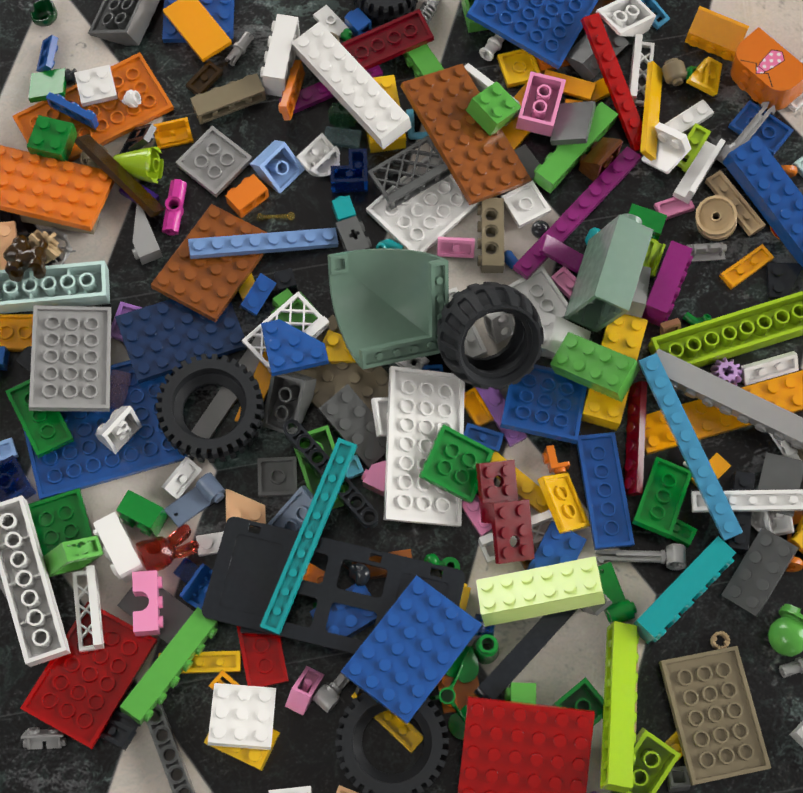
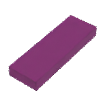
M548 234L542 238L539 253L578 274L584 255Z

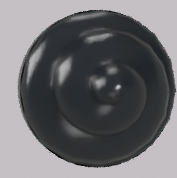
M538 220L533 223L531 232L539 239L550 227L547 222Z

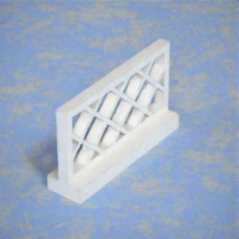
M299 292L294 294L262 322H269L274 318L278 320V315L281 312L289 313V322L286 323L291 326H302V332L315 339L329 327V320L325 316L323 317ZM299 299L303 303V310L292 309V303ZM292 313H303V322H291ZM305 313L314 314L318 319L313 323H305ZM260 324L242 339V343L271 374L269 362L262 357L263 350H266V347H263V332ZM253 337H261V347L252 346L248 341Z

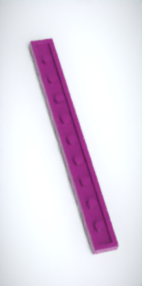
M627 146L513 266V270L528 280L548 259V257L539 253L543 236L548 234L563 243L638 164L642 156Z

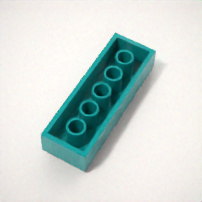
M718 536L632 624L637 626L639 636L647 644L652 640L654 642L659 640L667 632L665 627L669 629L681 617L678 613L683 614L694 604L692 599L696 601L708 589L705 585L709 587L735 561L732 557L736 552Z

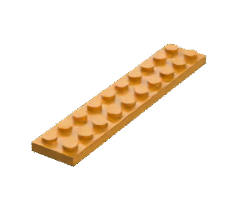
M803 370L741 387L792 413L803 411ZM700 399L682 404L698 440L752 425L738 421L737 417L721 413L719 408L706 406ZM661 410L646 414L644 450L646 455L677 447L678 445Z

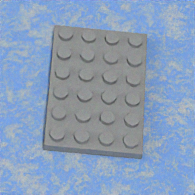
M33 305L29 411L110 412L111 307Z

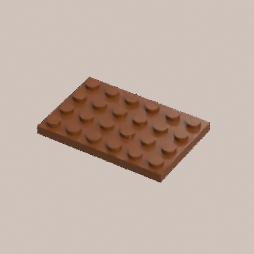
M211 204L153 280L151 288L216 322L265 253L190 259L188 239L267 232Z

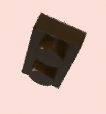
M209 60L186 83V88L195 95L205 93L223 75V70Z

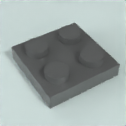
M296 456L257 458L259 498L288 497L296 493L298 490Z

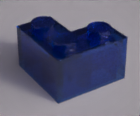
M367 148L349 149V165L330 166L332 192H367Z

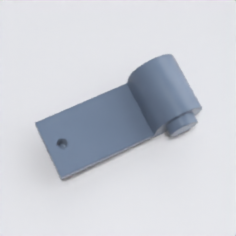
M209 472L196 482V487L164 510L179 528L214 502H220L225 497L224 493L226 490L213 474Z

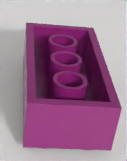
M671 240L642 318L648 320L649 323L660 327V323L666 322L671 315L675 300L681 290L680 287L684 282L688 267L693 259V256L690 255L693 248Z

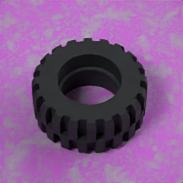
M353 0L355 9L358 7L372 23L378 22V25H383L413 12L418 3V0Z

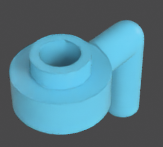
M406 109V114L410 117L412 127L407 131L408 138L416 140L428 136L427 132H415L414 110Z

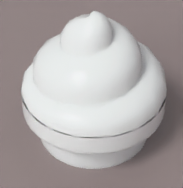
M128 90L123 96L122 103L130 108H136L141 104V96L137 90Z

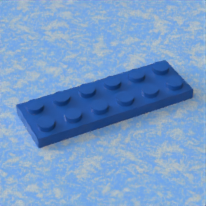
M615 432L578 436L577 450L594 550L634 546Z

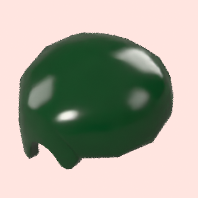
M39 0L33 4L34 10L30 12L34 24L41 27L52 25L58 16L53 1Z

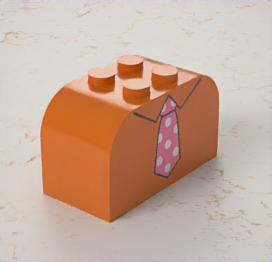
M758 27L739 43L730 71L731 77L738 87L747 92L754 101L759 104L769 101L767 109L775 105V110H781L803 93V63L761 28Z

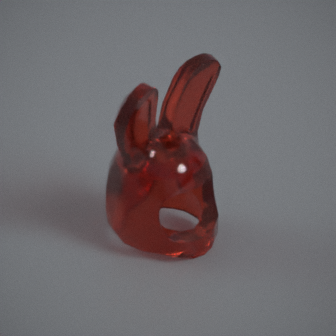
M187 524L177 528L167 538L160 536L136 542V548L147 571L163 570L175 558L190 556L198 550L199 544L195 540L179 546L191 535V528Z

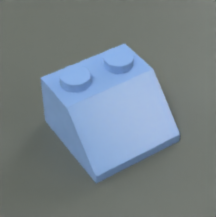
M274 140L250 163L257 175L279 194L305 170L287 144L278 140Z

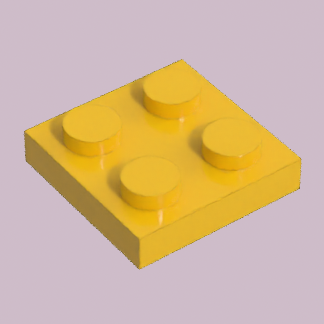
M523 49L497 55L507 88L528 83L531 71L540 73L535 56Z

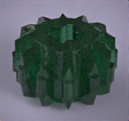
M339 101L332 103L328 110L330 124L334 125V128L340 127L341 130L355 126L357 120Z

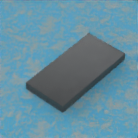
M131 587L117 606L133 617L134 611H142L148 606L149 599L144 596L135 597L133 587ZM162 588L159 589V596H163V608H160V616H163L164 628H160V635L157 636L169 644L194 611Z

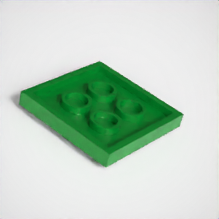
M443 424L438 431L419 477L468 503H472L478 490L476 463L490 462L494 451Z
M80 488L28 504L43 557L62 542L93 536Z

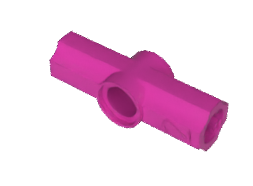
M181 179L171 180L168 198L165 201L166 210L162 232L171 236L179 234L181 217L184 213L183 205L187 183Z

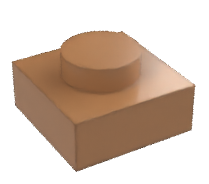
M678 318L660 323V335L681 329V322Z

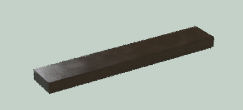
M89 134L76 138L75 144L150 217L163 213L165 208Z

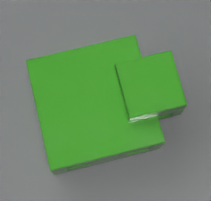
M288 288L273 298L272 305L275 310L271 314L293 296ZM299 292L309 302L302 292ZM296 299L292 303V309L303 310V303ZM281 312L278 315V319L289 322V313ZM292 313L291 322H303V313ZM305 313V323H313L318 319L314 314ZM293 326L302 331V326Z

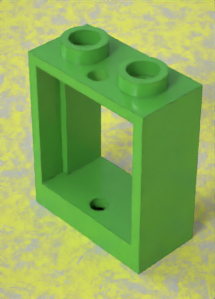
M98 535L62 542L43 558L48 575L52 577L83 570L104 553Z

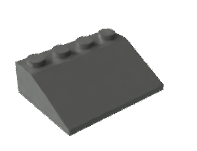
M103 0L88 34L125 46H139L160 0Z

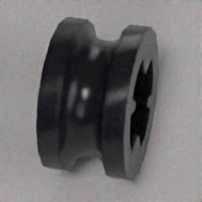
M73 68L72 71L66 69L67 85H71V83L77 84L74 74L77 72L76 68Z

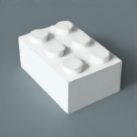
M116 512L93 523L96 528L93 530L95 536L98 535L101 545H104L102 547L103 553L110 563L113 562L110 567L119 580L123 579L127 583L132 580V572L147 571L122 520Z

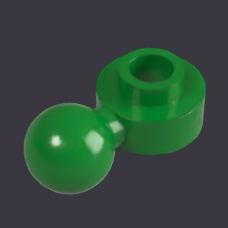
M431 553L424 558L425 562L440 566H447L450 563L453 565V568L460 570L458 560L453 557H446L441 561L436 554Z

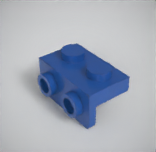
M202 563L179 596L197 609L199 607L202 609L213 570Z

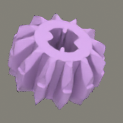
M726 357L722 359V362L717 360L715 365H712L710 368L711 374L736 386L742 380L740 376L743 374V371L738 369L740 364H733L734 359L728 362Z

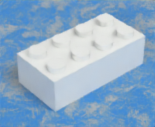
M277 14L276 21L273 20L271 31L273 33L268 38L269 50L265 51V67H261L260 77L263 78L262 85L265 89V94L282 97V92L286 88V80L290 75V68H292L296 58L292 42L300 36L298 17Z

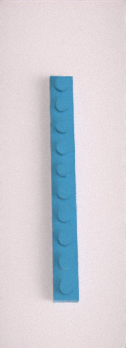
M657 353L639 360L638 364L722 540L725 541L742 534L743 531Z

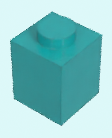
M349 195L339 196L332 200V209L337 222L356 216Z

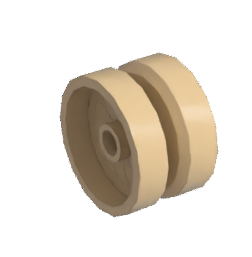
M719 195L707 197L700 202L695 216L698 232L710 241H721L731 236L737 225V211L733 202Z

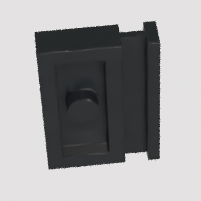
M116 710L101 733L100 738L126 751L137 733L138 726L140 727L141 725L129 716Z

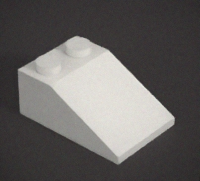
M616 0L596 10V13H599L600 17L619 36L635 37L636 34H643L649 31L656 17L641 0Z
M538 310L544 332V342L541 344L542 357L553 359L568 332L589 340L590 331L557 315Z
M121 406L112 412L110 419L106 423H102L97 428L95 435L100 442L116 454L142 427V424L131 406Z

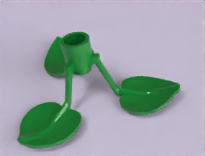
M466 646L446 674L448 676L454 677L451 685L441 689L439 695L429 697L431 700L440 699L446 705L451 704L457 713L452 714L449 718L448 727L453 736L460 740L464 739L467 705L461 710L454 702L456 693L453 688L457 680L462 683H468L478 675L479 664L472 646Z

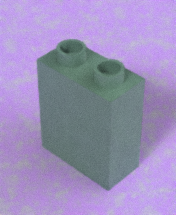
M619 214L588 240L564 315L565 319L598 332L630 310L654 231L642 225V220L638 216Z

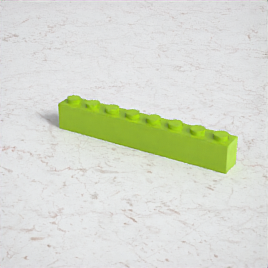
M614 621L607 627L600 789L625 793L632 789L635 783V775L633 774V766L636 760L634 753V744L636 742L634 724L637 720L635 704L638 695L635 692V687L638 681L636 664L639 659V654L637 653L639 634L637 633L636 625Z

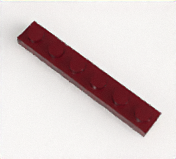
M644 381L632 384L628 393L624 482L626 496L628 497L643 494L647 382Z

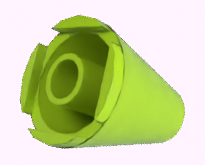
M152 146L113 156L135 179L149 183H158L157 180L162 178L164 161L160 159L159 154H162L158 147Z

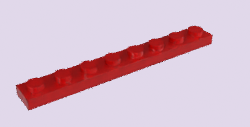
M595 13L581 19L582 25L630 147L635 152L639 151L641 147L642 121L600 14Z

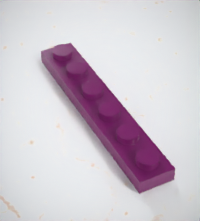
M379 65L366 70L372 78L383 76ZM322 82L300 90L293 114L333 98L334 95Z

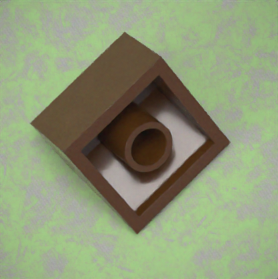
M603 137L599 142L596 141L591 146V151L588 154H583L580 158L578 170L594 182L618 157L623 141Z

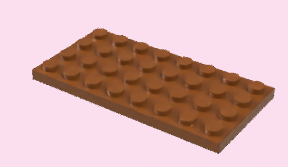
M463 64L402 82L400 87L469 205L517 189L532 181L502 129L489 136L466 111L471 99L480 92Z

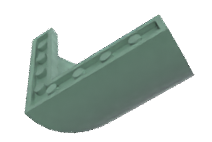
M390 248L353 250L328 255L329 286L336 321L347 349L362 369L440 353L437 343L438 320L442 317V309L445 304L449 303L448 260L426 252Z

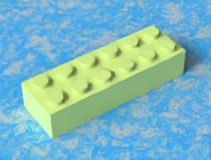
M595 556L476 580L480 613L485 627L605 604Z

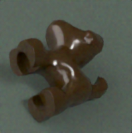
M18 235L13 239V243L3 253V257L7 261L5 271L11 281L20 282L28 268L32 269L33 276L37 279H41L46 275L45 262L47 259L48 241L41 239L39 241L40 246L32 248L27 241V237L24 235Z

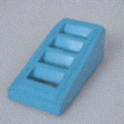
M641 0L648 8L652 9L653 13H657L652 23V26L657 30L670 20V17L655 0ZM661 17L662 20L658 22L656 19Z

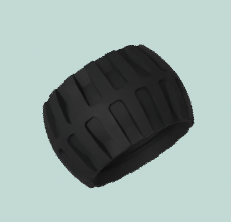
M497 282L474 283L467 286L461 292H456L452 296L451 301L445 304L442 309V317L438 320L437 324L438 348L451 372L462 381L482 389H489V387L503 389L507 385L517 384L526 374H530L534 369V364L540 359L542 353L541 344L544 342L541 319L531 301L515 288ZM495 312L513 314L515 321L514 332L506 347L497 354L486 358H473L465 354L464 341L468 330L478 319Z

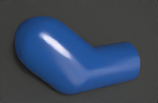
M507 250L504 252V262L510 269H513L518 259L512 251Z

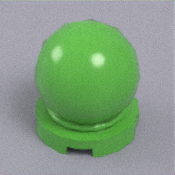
M784 604L780 608L779 615L781 618L776 619L770 625L768 639L774 651L782 656L793 657L803 651V614L799 613L800 608L790 604Z

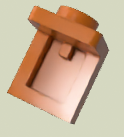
M554 445L546 446L544 453H542L544 464L548 466L549 473H566V470L570 467V462L558 463Z

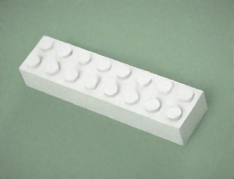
M320 21L292 42L294 52L383 150L412 128L410 117Z
M22 495L0 502V575L25 664L32 667L70 654L71 652L28 502Z

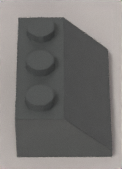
M604 24L615 55H618L629 42L624 36H619L610 26ZM585 35L570 49L565 60L583 80L590 81L600 72V68L588 37Z

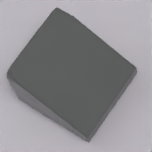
M678 766L671 769L667 775L668 792L688 791L691 784L686 766Z

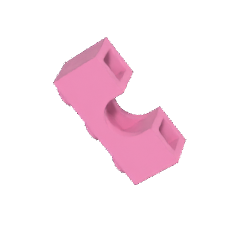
M157 570L132 572L134 596H144L149 599V604L144 610L133 612V632L135 636L160 635V628H164L163 616H160V608H163V596H159V589L163 588L162 576H159Z

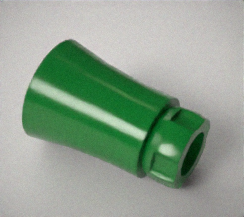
M484 634L472 644L478 663L490 664L497 659L499 644L493 635ZM487 644L490 650H485L482 646Z

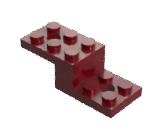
M515 460L476 463L481 523L492 524L495 564L535 559L529 499H518ZM496 476H499L501 480L498 487L494 485V478ZM512 536H515L517 539L514 547L510 545Z

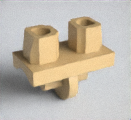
M36 229L29 235L28 242L33 248L40 246L39 241L41 239L48 241L47 259L45 262L47 264L60 256L63 251L57 247L59 242L54 239L57 233L53 232L50 235L46 231L41 233Z

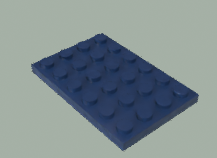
M173 299L115 316L138 384L173 373L172 369L175 366L180 370L182 368L180 362L185 360L187 364L192 363L190 357L196 356L197 361L202 360L201 354H207V358L212 359V354H217L219 358L223 355L226 356L247 349L242 343V339L245 336L231 302L216 322Z

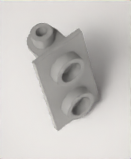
M723 242L686 245L693 248L690 254L693 256L692 262L726 259L724 251H727V245L723 244Z
M31 727L25 730L21 736V739H24L23 748L28 750L43 749V741H46L47 749L66 746V738H62L64 733L53 727L48 729Z

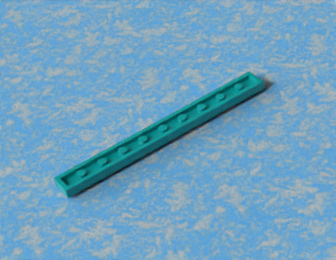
M338 438L260 624L261 628L280 635L356 452L357 444Z

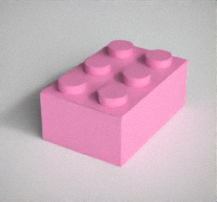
M531 71L516 128L551 137L566 80Z

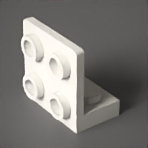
M659 122L655 126L658 138L656 159L650 161L643 155L641 160L669 174L691 150V146L686 134Z

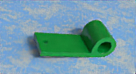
M608 562L598 566L603 594L612 602L604 610L610 624L614 621L623 623L635 618V613H637L636 606L633 602L625 599L612 563Z

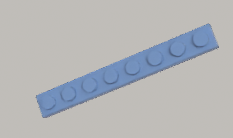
M336 228L188 239L190 259L335 248L339 244Z

